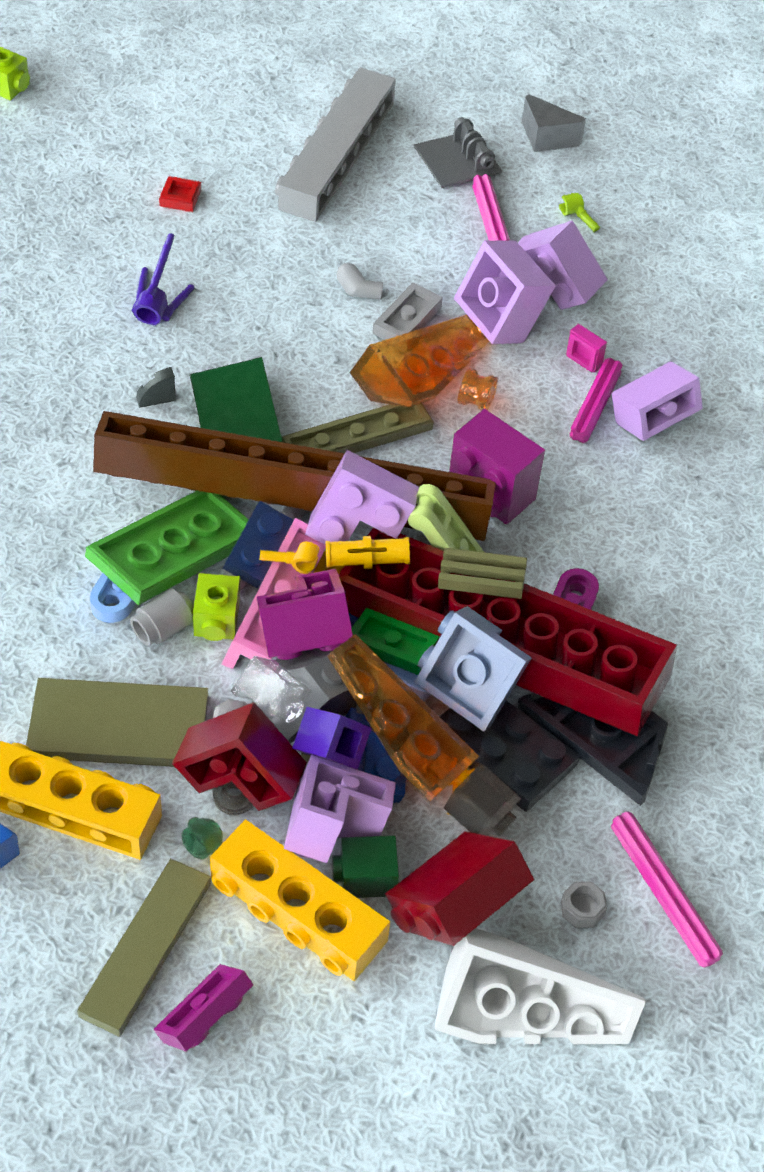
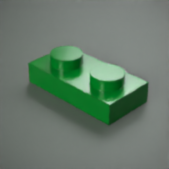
M366 608L351 628L354 641L346 643L347 647L419 675L421 668L418 667L420 658L431 645L435 646L440 636Z

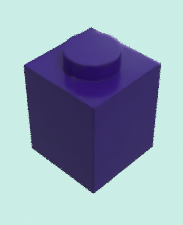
M306 707L292 748L305 754L314 755L357 770L371 727L339 714Z

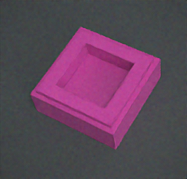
M578 323L570 331L566 356L591 373H595L603 364L607 341Z

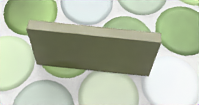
M38 678L26 746L33 752L51 758L53 756L63 757L68 761L174 767L172 762L188 728L206 721L208 688Z

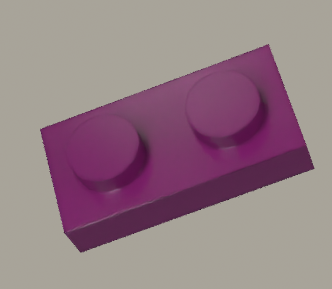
M219 964L153 1030L164 1044L187 1052L190 1048L199 1045L206 1039L209 1029L224 1014L232 1012L240 1005L242 996L254 984L244 970Z

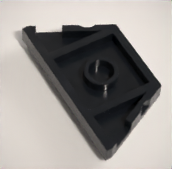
M528 694L518 699V709L580 754L581 760L641 806L645 802L667 734V721L652 711L639 735L635 736L545 697L532 699L531 694Z

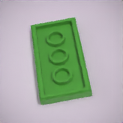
M195 491L86 546L85 557L135 603L140 605L227 558L244 529L248 518L221 495Z

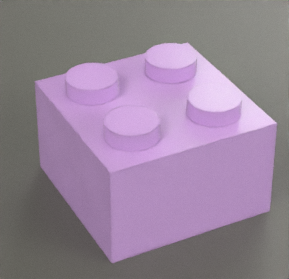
M484 240L454 299L492 344L523 343L556 285L517 241Z

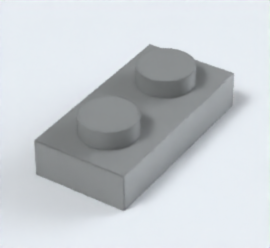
M412 282L373 323V334L403 349L442 308L443 297Z

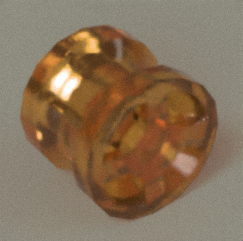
M468 368L460 385L457 402L462 405L474 404L480 411L484 408L488 410L496 393L498 377L493 375L484 377L479 375L477 370Z

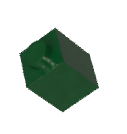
M396 836L341 837L340 855H332V880L335 883L341 882V887L357 898L386 897L385 893L397 885L399 880Z

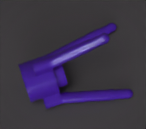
M173 233L167 235L147 290L149 270L147 267H143L141 270L136 301L131 311L142 323L157 325L161 319L168 322L173 312L194 290V285L189 284L168 305L166 293L162 289L157 288L174 240Z

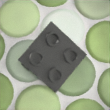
M460 117L455 121L453 135L414 144V148L441 188L473 181L476 175L483 176L487 174L493 176L502 173V169L495 161L493 151L486 147V141L482 138L481 134L478 131H474L472 121L464 117Z

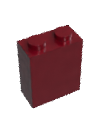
M464 831L386 892L385 895L393 908L390 912L391 917L403 932L413 933L426 937L429 940H436L455 946L535 879L515 841Z

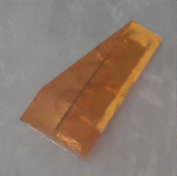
M466 314L370 344L352 368L350 374L370 401L412 407L435 399L488 344L489 340Z

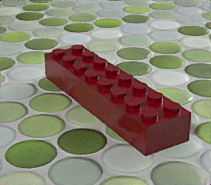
M374 527L367 535L371 536V540L395 539ZM400 533L397 539H403L408 536ZM409 537L410 564H372V569H364V565L344 566L338 574L345 591L348 612L358 618L366 608H369L441 637L442 634L438 632V628L446 615L452 610L456 612L468 606L500 628L502 631L499 636L532 658L516 683L517 686L635 736L639 735L672 676L677 644L524 583L522 599L439 589L438 578L439 573H441L444 551Z

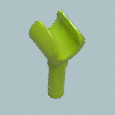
M580 193L562 196L564 203L559 204V209L564 216L576 213L593 232L600 229V226L584 209V200Z

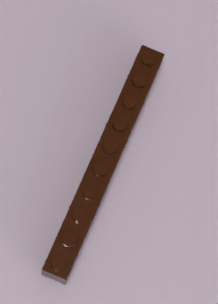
M103 411L94 434L93 472L313 511L345 453ZM362 457L418 487L424 484L437 487L475 540L485 542L493 506L494 481L481 477ZM407 520L404 527L414 529L409 525Z

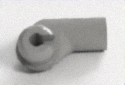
M344 263L339 266L336 272L337 279L349 296L381 300L383 282L365 280L358 268L352 263Z

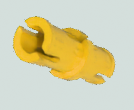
M363 536V540L325 541L327 567L364 565V569H372V564H410L409 537H404L403 539L371 540V536Z

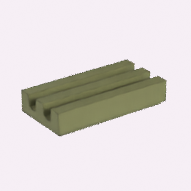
M444 548L438 588L522 599L527 558Z

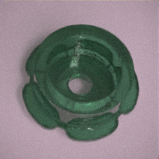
M192 817L187 823L188 827L181 834L185 848L197 859H206L223 843V833L220 826L210 818L199 819L198 817Z

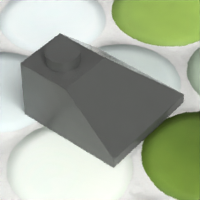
M319 648L302 651V655L293 659H276L239 677L238 683L284 737L292 743L296 739L306 707L342 716L346 715L351 707L356 709L364 680L340 650L321 651Z

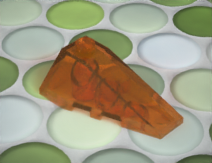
M356 634L328 655L329 660L399 774L430 805L435 803L453 786L479 756Z

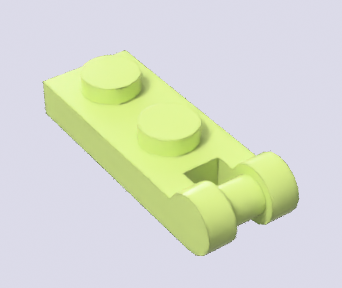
M424 484L420 486L416 495L417 506H415L413 512L408 517L409 525L416 530L422 531L431 546L443 551L444 548L484 552L443 493L434 485Z

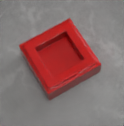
M168 176L159 197V206L193 212L202 190L201 182Z

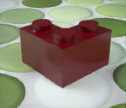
M253 702L189 727L172 765L198 793L233 782L253 806L260 811L293 799L307 762L297 750L292 748L291 743L258 705Z

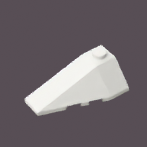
M475 928L453 947L446 966L435 1021V1030L478 1044H496V1037H524L525 1044H540L541 1037H568L572 1044H629L646 1001L644 997L508 938Z

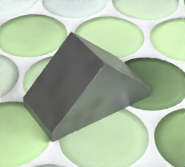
M527 94L524 101L522 125L534 152L580 146L586 118Z

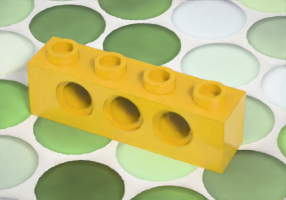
M0 741V812L139 860L142 859L162 818L161 794L155 793L154 790L143 784L131 785L116 780L110 774L101 770L89 771L75 766L63 757L53 756L51 758L33 752L29 747L21 743L9 744ZM28 780H36V782L32 784H22L23 782ZM67 794H77L74 798H62ZM107 808H119V810L112 813L103 812Z
M246 819L210 856L212 882L221 893L228 897L236 895L247 903L249 911L257 919L265 923L271 921L283 929L285 937L294 946L300 949L307 947L320 956L322 964L335 975L341 976L345 974L355 982L388 942L391 921L299 856L285 850L282 844ZM255 874H265L270 878L258 881L251 877ZM292 899H300L306 904L294 907L286 902ZM337 925L343 930L338 933H329L323 927Z

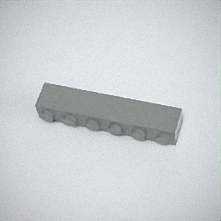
M359 67L353 78L347 79L342 94L334 98L326 117L322 116L320 118L317 130L313 136L309 135L299 156L295 155L286 175L279 177L275 188V195L278 196V210L316 222L393 106L396 78Z

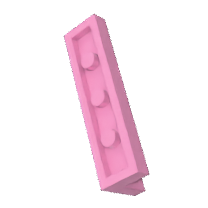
M295 518L278 552L288 551L296 553L300 543L312 542L320 548L317 555L318 564L326 545L305 535L308 524ZM272 562L227 651L222 665L233 669L240 654L263 666L270 662L271 658L268 657L257 597L297 589L295 576L305 574L296 571L292 564Z

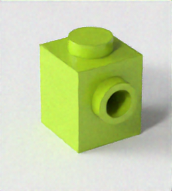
M0 47V97L11 101L20 92L25 91L30 84L27 57Z
M198 574L193 608L194 636L204 637L211 641L234 639L240 605V576Z

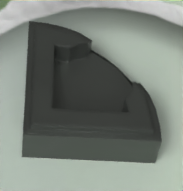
M172 367L154 373L155 378L150 380L144 387L143 385L139 387L136 395L139 408L176 401L175 376Z

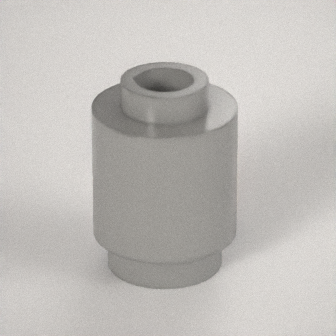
M170 588L136 610V615L130 618L131 627L144 645L160 644L192 624L194 606L184 592L178 593Z

